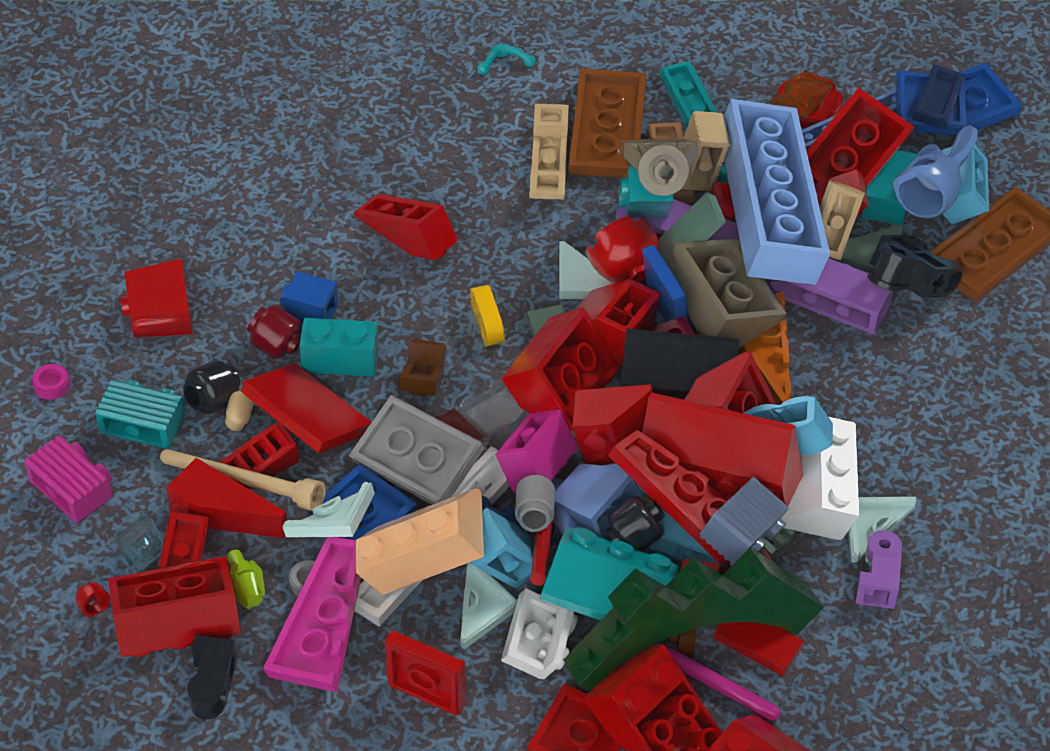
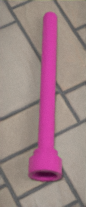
M662 642L653 645H665L680 670L688 676L770 721H775L780 717V709L773 703Z

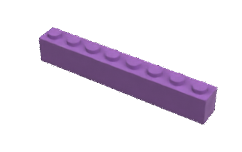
M673 199L668 217L646 219L655 230L659 239L692 206ZM618 208L616 220L626 217L625 208ZM632 218V220L636 221L640 220V218ZM725 219L726 222L707 241L736 238L740 243L737 223ZM828 258L816 285L764 279L772 293L783 292L786 301L873 335L889 310L893 291L879 287L867 278L868 273Z

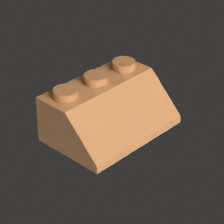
M474 488L377 526L356 540V573L379 593L384 595L484 557L481 490Z

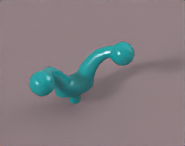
M501 43L490 49L486 60L477 66V72L480 75H487L490 70L489 66L496 57L501 58L515 55L522 59L527 67H533L536 64V58L533 55H527L514 46Z

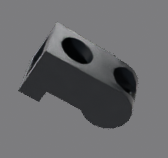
M195 635L192 654L194 665L198 667L197 674L190 679L187 685L190 708L198 718L213 719L223 712L227 703L238 659L235 640Z

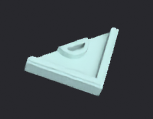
M559 241V299H584L591 290L616 283L603 278L585 256L565 241Z
M364 482L358 493L341 500L340 496H337L313 508V515L303 520L285 521L283 525L285 536L353 537L375 494L372 483Z
M858 497L859 517L847 532L851 562H858L865 555L868 539L874 532L879 530L891 531L915 508L916 497Z
M470 562L467 563L460 646L463 649L469 647L512 615L517 604V599L494 577L473 566Z

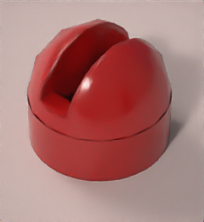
M87 582L85 586H80L75 594V602L78 608L87 617H93L106 610L111 600L109 593L97 582ZM93 597L94 600L88 603V600Z

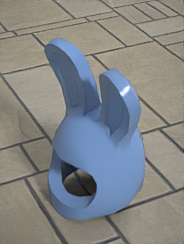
M971 125L965 126L958 133L948 156L944 155L936 144L925 146L908 165L907 169L896 177L892 184L897 200L905 210L917 217L931 218L942 215L954 204L961 185L959 168L968 158L977 141L978 130Z

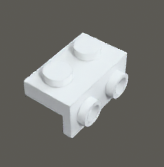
M525 588L519 594L501 661L539 679H545L555 669L560 670L564 666L565 662L563 659L569 654V648L566 647L567 639L577 624L578 615L574 614L575 611L540 600L541 595Z

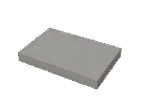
M390 395L349 454V457L353 462L361 464L371 472L433 505L453 496L485 447L482 442Z

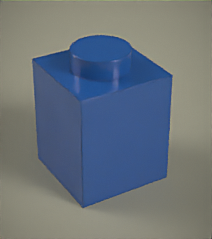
M296 271L290 284H285L282 289L280 304L284 305L285 311L298 318L301 324H303L304 318L331 319L339 305L337 282Z

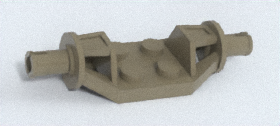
M650 138L645 140H619L620 155L628 162L629 166H633L638 171L640 182L646 190L654 195H672L682 189L688 180L689 167L697 157V142L691 139Z

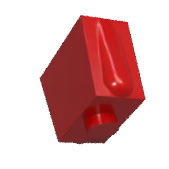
M181 258L125 271L127 294L120 295L123 316H130L134 337L192 334Z

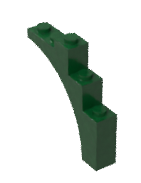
M751 547L724 575L692 558L666 586L635 568L608 596L614 607L563 661L578 686L591 691L614 669L639 652L669 637L695 628L728 622H755L772 625L798 635L824 606L806 582Z

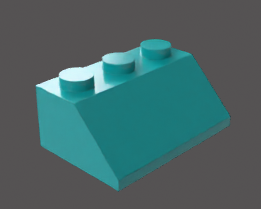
M567 526L559 543L540 600L601 621L614 607L608 596L635 568L666 586L676 576L679 565L672 563L669 558L663 555H649L634 550L626 542L618 540L611 542L597 537L595 533L586 528H571Z

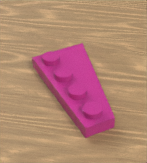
M340 537L326 538L263 667L268 677L338 693L361 577L356 573L355 540Z

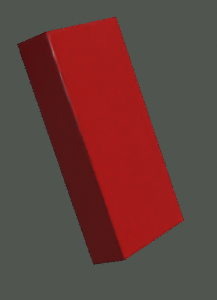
M755 622L721 623L714 632V639L781 676H784L804 644V640L777 626Z

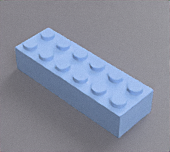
M730 99L724 116L731 146L728 147L729 151L726 152L727 156L724 162L746 274L749 277L816 285L830 256V251L797 108Z

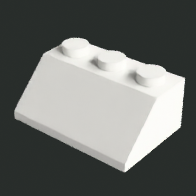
M829 417L833 423L832 446L819 453L810 455L800 454L803 477L782 520L787 523L784 527L786 529L842 540L859 517L856 424Z

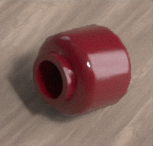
M271 305L267 309L261 307L256 312L247 327V331L250 333V343L254 347L274 359H279L286 353L293 355L299 348L301 321L276 305Z

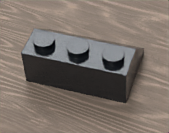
M626 329L621 387L651 384L653 393L685 400L698 377L738 356L739 339Z

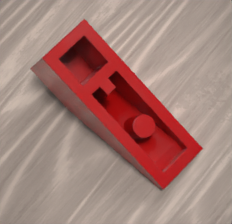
M377 194L354 211L355 217L412 256L436 260L443 257L447 253V249L458 241L443 205Z
M195 458L166 487L170 511L207 516L210 519L209 529L285 538L283 525L287 521L286 511L198 458Z

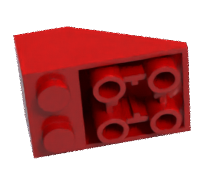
M665 645L652 646L639 652L614 669L584 697V700L604 730L614 740L621 743L626 751H709L711 745L722 734Z

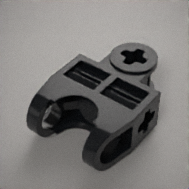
M882 235L869 263L875 268L869 270L867 278L879 287L890 291L911 290L921 298H941L955 291L963 278L965 269L955 261L927 251V244L915 236Z

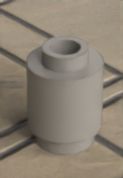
M530 475L521 479L517 484L515 517L525 530L531 532L542 531L548 527L554 518L555 487L544 476Z

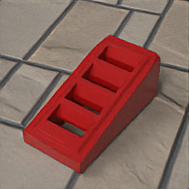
M277 422L260 432L219 463L274 476L299 463L298 448L281 423ZM264 452L268 456L265 460L260 455ZM251 460L255 467L251 469L246 461Z

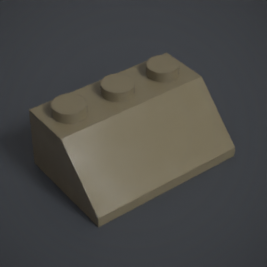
M736 238L676 244L667 265L686 294L689 319L702 336L739 339L738 348H742L785 318L786 312L764 279L747 276L741 245Z

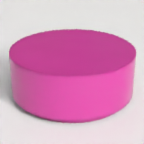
M47 364L34 372L32 385L37 396L52 400L60 398L68 392L70 378L68 371L63 366Z

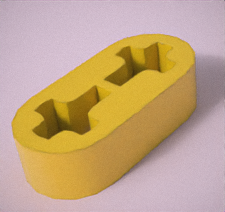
M484 285L470 288L471 305L484 345L487 347L504 343L503 324L490 286Z

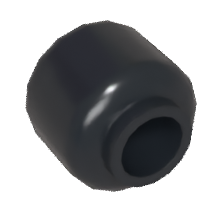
M217 360L211 361L188 373L183 387L184 397L193 409L203 414L215 413L226 408L230 396L234 392L239 391L240 378L238 373L226 363Z
M632 496L609 514V527L606 531L612 541L626 542L634 550L644 552L665 534L664 524L661 520L666 515L652 498L646 502L639 496Z

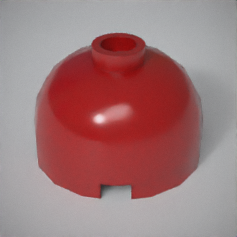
M639 215L640 220L633 221L630 216H626L610 223L595 235L598 242L594 245L593 249L588 245L586 256L594 269L603 278L611 282L631 279L638 283L646 279L642 249L654 245L659 251V240L655 230L644 216Z

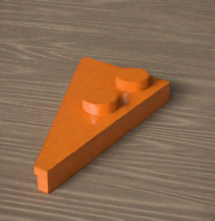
M783 292L774 294L785 311V294ZM785 318L742 348H738L741 354L743 352L752 353L777 405L791 399L792 393L789 378V347L786 335L787 319Z

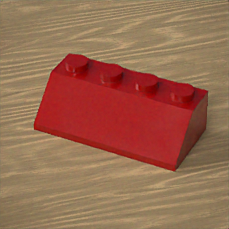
M656 393L650 394L642 433L677 456L680 466L688 471L696 472L698 470L710 478L707 483L725 496L729 492L735 495L754 477L785 505L789 506L803 477L795 425Z

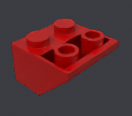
M626 279L591 290L577 308H585L618 364L622 366L626 329L649 331L653 327L661 293L634 280Z

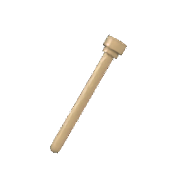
M170 449L163 450L160 454V459L164 464L185 469L195 458H198L242 485L291 497L292 501L297 503L299 508L312 511L313 508L323 504L325 499V484L314 479L306 478L303 481L298 480L294 483Z

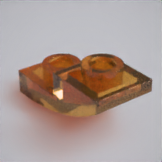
M804 70L786 82L783 93L765 104L797 108L799 121L801 122L824 100L831 91L832 85L822 80L819 75Z

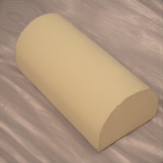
M832 180L828 182L819 208L830 251L829 257L841 260L865 193L849 185Z

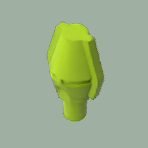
M240 550L230 551L227 559L231 566L230 576L235 599L250 610L252 607L261 604L265 595L262 569L255 561L250 560L248 562L245 560Z

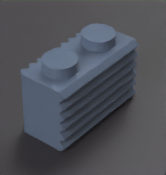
M752 477L746 485L714 513L700 532V538L705 539L707 544L712 545L713 550H718V554L724 555V559L730 560V564L733 565L750 547L760 552L766 545V542L763 540L764 537L772 541L787 524L782 520V517L789 507Z

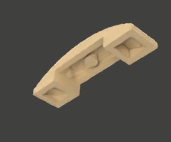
M535 104L529 198L562 200L565 198L569 105Z

